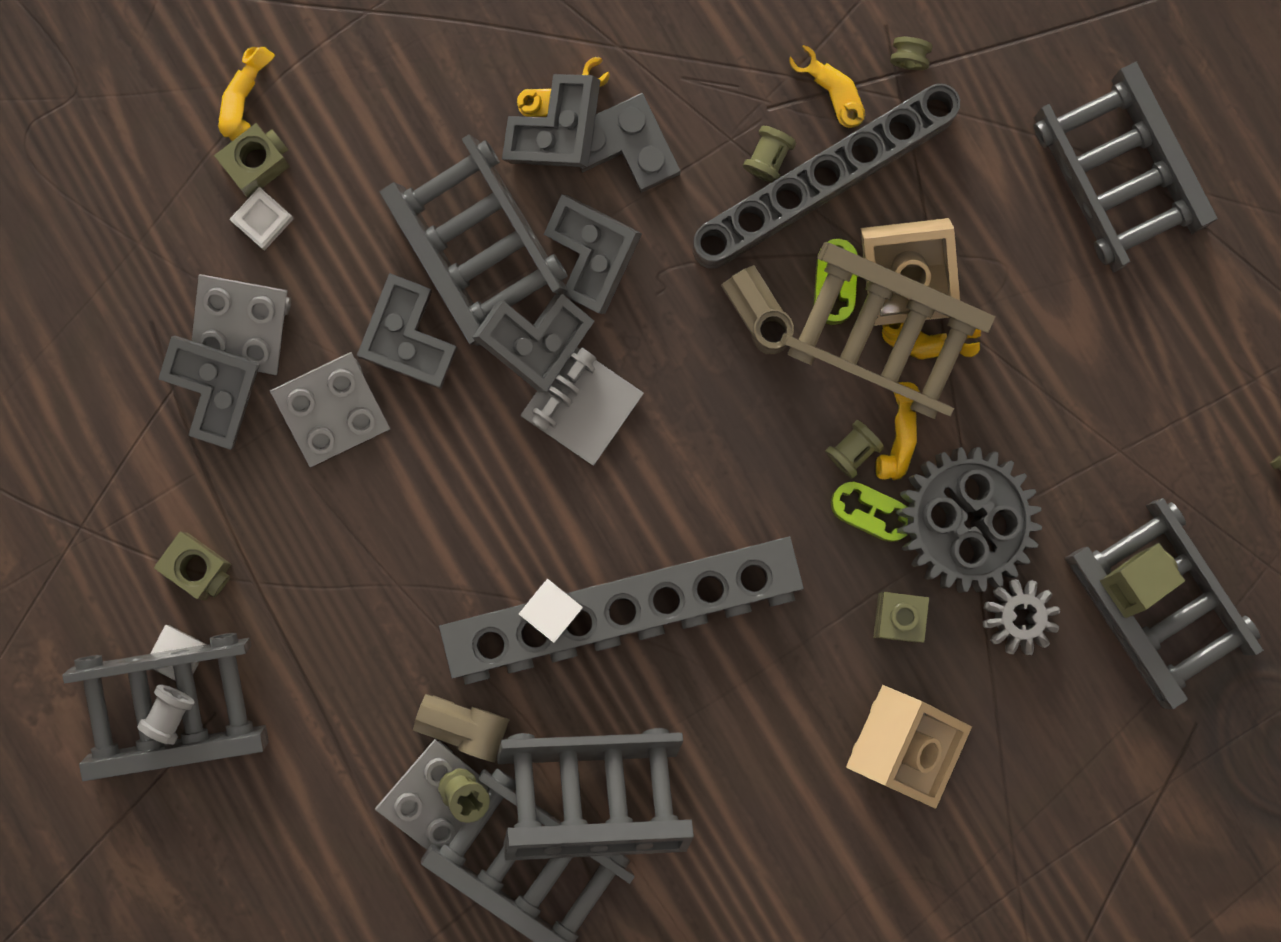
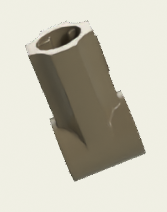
M755 265L743 269L721 284L725 294L752 335L754 346L765 354L782 352L788 345L781 341L775 343L765 340L762 337L760 328L766 322H776L783 327L785 334L793 336L794 325L789 315L783 312Z
M425 694L415 719L413 731L458 746L457 750L495 763L500 742L504 738L510 719L472 706L469 709L454 704L452 701Z

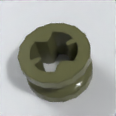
M905 36L894 39L893 46L897 49V52L892 54L890 62L893 65L909 70H926L929 68L930 61L926 58V55L932 52L933 45L930 42L920 38Z

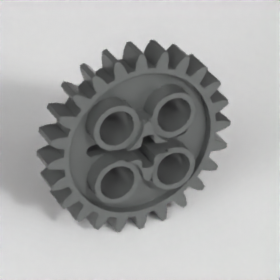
M963 447L952 450L951 459L945 452L935 455L937 466L930 461L920 465L925 477L915 474L908 478L916 490H907L900 494L904 500L910 503L909 507L896 511L897 515L908 519V525L897 529V533L910 534L911 540L902 547L903 551L914 549L917 551L918 555L914 558L911 565L916 567L927 564L928 568L924 576L926 580L934 579L941 574L940 588H950L955 580L958 593L968 592L971 583L976 593L986 591L987 581L993 588L1003 586L1002 574L1007 578H1016L1018 576L1017 569L1013 563L1019 565L1030 563L1028 556L1023 550L1038 548L1039 544L1029 538V533L1042 530V526L1031 522L1030 516L1040 512L1041 507L1029 506L1027 501L1035 495L1036 490H1022L1020 486L1025 481L1027 475L1024 473L1012 477L1010 475L1014 465L1012 460L997 466L998 452L989 453L984 460L980 447L971 449L968 457ZM968 477L975 480L979 486V495L976 500L971 499L965 492L964 485ZM945 488H948L950 490V495L952 499L947 498V496L945 495ZM935 505L943 508L946 513V523L942 528L935 525L931 519V511ZM971 512L975 518L970 522L972 527L967 528L964 522L968 519L967 513ZM996 512L1000 513L1006 520L1007 527L1003 535L998 534L993 528L992 520ZM963 540L968 541L974 550L973 559L970 563L965 562L959 554V546ZM986 541L991 542L994 546L993 552L989 551V546Z

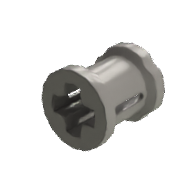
M158 685L154 691L157 698L147 718L141 719L137 728L146 736L158 742L173 745L178 738L175 733L185 711L191 710L195 701L187 694L175 688Z

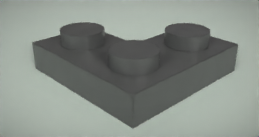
M553 74L547 118L508 116L502 160L510 164L588 167L601 80L593 75Z
M643 93L595 115L588 167H580L582 173L622 154L640 193L680 175L681 170Z
M561 194L544 235L580 253L566 284L568 291L563 293V295L599 314H606L642 233L569 195Z
M389 273L357 353L358 358L442 389L457 347L417 331L432 290Z
M562 293L553 296L534 325L506 302L500 301L494 305L472 338L535 390L546 392L592 326L594 320Z
M171 337L159 380L201 393L188 436L230 450L235 447L260 363L185 338Z

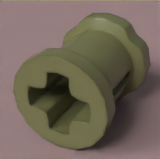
M764 125L761 126L758 132L761 138L751 159H745L742 167L755 177L772 183L781 177L778 171L788 150H794L796 142L788 134Z
M859 420L852 424L853 430L836 447L829 446L825 450L830 460L851 479L857 475L856 469L874 452L880 453L884 449V445L878 437Z
M455 769L452 772L446 773L440 780L438 792L441 795V800L460 822L471 823L478 821L488 811L490 804L489 794L482 785L476 782V777L467 769Z

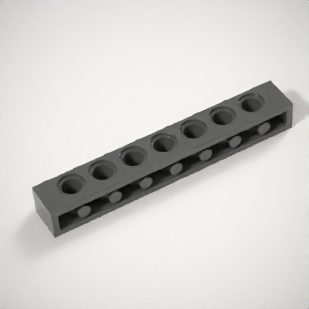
M789 536L566 593L583 607L582 610L587 612L592 618V628L584 636H574L566 628L555 643L548 638L542 646L537 648L530 647L523 639V630L529 622L519 615L526 604L439 625L451 677L452 679L463 677L464 685L490 679V669L505 665L508 674L533 668V658L550 654L553 663L578 656L576 647L594 643L595 651L620 646L622 645L620 636L637 632L639 640L665 634L663 625L681 621L683 629L709 623L707 617L709 613L724 610L726 618L752 612L750 603L768 599L770 607L796 601L794 592L800 591L804 587L791 537ZM755 566L764 572L766 581L760 591L752 592L743 587L741 573L746 567ZM712 577L720 582L722 595L718 601L707 603L698 596L697 585L703 578ZM669 588L677 593L679 606L675 612L663 614L654 607L653 597L660 589ZM626 599L635 606L636 616L631 623L618 625L610 618V607L617 600ZM490 632L498 633L504 640L502 654L494 659L485 657L480 651L482 637Z

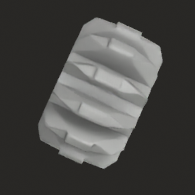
M1010 580V595L1005 589L996 587L993 593L1000 604L994 602H985L983 608L986 611L996 614L995 619L984 620L983 627H998L999 631L992 635L990 641L993 644H999L1007 637L1005 652L1008 654H1014L1020 643L1024 655H1032L1034 652L1033 640L1042 648H1046L1050 644L1043 630L1051 633H1057L1059 630L1057 624L1047 620L1048 616L1059 614L1060 608L1056 606L1046 608L1044 606L1052 597V593L1049 590L1043 591L1035 597L1037 591L1036 581H1028L1024 591H1022L1019 580ZM1016 606L1017 610L1028 609L1029 614L1025 618L1029 624L1027 628L1026 625H1014L1013 621L1017 615L1013 610Z

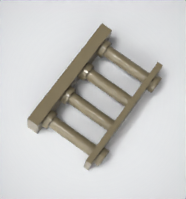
M824 242L817 259L827 263L824 271L828 275L800 338L797 339L785 333L783 334L780 341L790 346L787 355L809 365H812L815 358H818L913 400L910 409L935 419L938 411L951 416L954 408L938 401L967 336H972L975 329L988 333L996 316L836 245ZM853 274L869 281L865 289L869 293L842 354L838 357L815 346L844 281L849 282ZM893 293L910 299L906 307L910 311L883 372L879 375L858 366L857 362L885 300H891ZM934 311L950 317L947 326L951 327L926 385L922 393L897 382L926 318H932Z

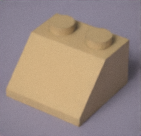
M949 218L860 228L863 258L960 300L955 232ZM893 293L891 300H885L874 326L904 323L910 309L906 308L910 299ZM934 311L932 318L927 317L926 320L949 317Z
M882 685L876 700L871 706L870 714L859 739L853 747L846 768L936 809L972 726L921 700Z

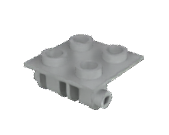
M199 274L192 341L260 363L258 372L277 375L284 316L289 314L291 298L287 297L288 290Z
M576 347L546 392L537 391L520 416L594 466L644 393L595 360L596 357L590 352Z
M352 352L270 390L309 467H313L390 430L363 376V371Z
M434 739L377 805L375 810L425 849H428L431 844L441 849L444 844L449 845L465 823L457 820L450 812L449 807L441 800L438 787L443 776L458 768L467 769L476 777V782L482 785L486 791L489 787L479 780V774L455 756L447 745L440 740Z

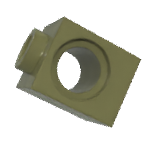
M257 123L214 155L247 198L258 187L262 189L290 167L282 156L288 151V148L273 129L265 134ZM257 149L266 151V159L262 165L255 168L246 166V157L251 151Z
M180 531L156 563L154 569L196 599L206 601L209 595L215 598L226 586L230 579L226 572L232 564L189 533ZM201 556L207 565L206 573L202 579L192 581L187 575V564L192 558Z
M1160 543L1137 553L1100 580V583L1124 618L1147 610L1185 582L1178 571L1175 559L1164 551Z
M890 592L878 593L873 638L924 643L929 597Z

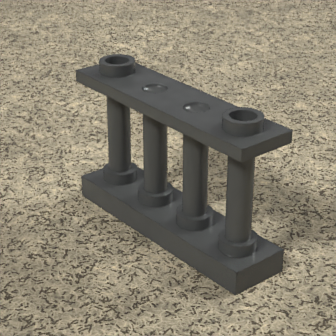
M1137 61L1118 71L1112 79L1114 85L1111 92L1058 118L1050 104L1041 107L1035 115L1036 123L1033 125L1039 143L1044 148L1049 147L1096 238L1094 249L1098 258L1104 265L1109 264L1113 273L1121 270L1131 262L1126 250L1179 224L1183 227L1187 226L1192 235L1208 227L1218 219ZM1118 107L1122 110L1127 109L1134 123L1131 131L1078 157L1076 156L1065 133ZM1138 146L1143 149L1147 148L1154 162L1151 170L1098 196L1096 195L1085 172ZM1159 185L1163 188L1167 187L1174 200L1172 209L1119 235L1116 234L1106 211Z
M468 134L462 138L463 143L471 154L416 190L412 187L406 189L404 186L393 182L379 192L468 343L480 346L472 337L497 302L504 301L511 307L547 284L553 293L563 294L568 289L562 280L568 277L555 254L547 256L494 167L500 161L491 145L486 140L480 143L478 139ZM480 170L493 193L438 228L435 225L429 227L421 215V212L426 210L424 205ZM503 208L516 231L460 266L457 263L451 265L443 250L448 248L447 242ZM525 246L538 269L484 303L480 301L474 303L465 289L470 286L469 281Z
M1161 498L1146 505L1154 519L1101 553L1097 550L1092 552L1087 546L1076 550L1065 557V560L1163 709H1174L1188 700L1182 691L1186 687L1185 681L1237 647L1240 648L1243 655H1257L1264 650L1257 641L1261 638V635L1255 624L1246 615L1241 617L1183 529L1186 521L1180 510L1172 502L1167 504L1164 498ZM1165 534L1178 554V557L1175 558L1178 571L1181 575L1189 571L1203 594L1150 629L1147 626L1141 628L1134 616L1124 618L1100 583V580L1111 573L1110 568L1160 535ZM1214 609L1228 632L1178 665L1173 666L1169 664L1166 666L1157 652L1161 649L1160 643Z
M227 633L209 638L210 644L109 661H103L102 655H92L74 660L75 666L68 669L62 675L64 684L83 681L95 747L91 748V754H88L79 763L82 782L263 752L269 743L266 725L253 727V722L247 720L236 655L246 654L251 648L250 638L238 639L237 633ZM218 658L229 725L225 726V732L209 734L208 729L202 726L191 663ZM173 666L177 690L187 694L195 701L193 708L186 710L182 717L185 732L181 733V739H177L173 745L164 744L138 730L140 739L136 741V746L119 749L118 743H113L101 678L128 673L138 726L141 719L147 718L153 706L146 670Z
M654 728L646 730L642 734L535 738L532 734L521 733L501 740L497 760L498 764H514L518 823L514 825V828H507L503 842L505 861L687 852L694 838L692 819L679 820L678 816L673 815L667 757L677 756L683 743V734L669 733V730L664 728ZM649 758L655 817L647 822H633V819L628 817L623 759ZM578 761H605L610 819L606 823L588 824L582 817ZM559 762L564 811V821L560 823V826H542L540 822H537L532 763Z
M498 768L493 774L483 769L479 774V780L489 787L487 790L490 799L488 811L478 821L464 823L449 845L444 844L440 849L431 844L421 858V865L533 942H575L579 937L576 932L615 875L629 884L632 882L635 876L632 870L627 867L631 860L625 855L590 856L601 865L562 922L556 921L553 926L538 916L542 911L539 906L573 857L550 858L524 896L519 895L516 900L501 891L504 886L501 881L516 861H505L504 846L487 871L482 869L479 874H476L463 865L467 860L464 856L503 798L517 806L515 779ZM536 805L537 822L545 826H560V820Z

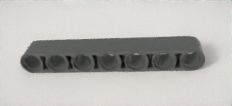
M937 83L929 86L706 222L697 230L694 236L693 255L695 260L701 266L710 269H716L727 264L943 132L952 124L960 109L958 93L947 84ZM931 100L942 101L947 106L948 115L943 117L932 115L927 108V102ZM895 122L904 123L909 127L911 137L906 140H899L891 134L889 126ZM857 145L869 147L873 151L874 160L868 163L857 161L853 157L852 148ZM819 168H829L836 174L837 182L831 186L821 185L816 181L814 172ZM790 190L799 197L800 204L793 209L783 208L777 202L776 195L781 191ZM753 213L761 219L763 227L756 232H747L742 229L738 219L743 214ZM708 236H717L724 242L725 250L718 255H709L703 251L700 245L701 241Z

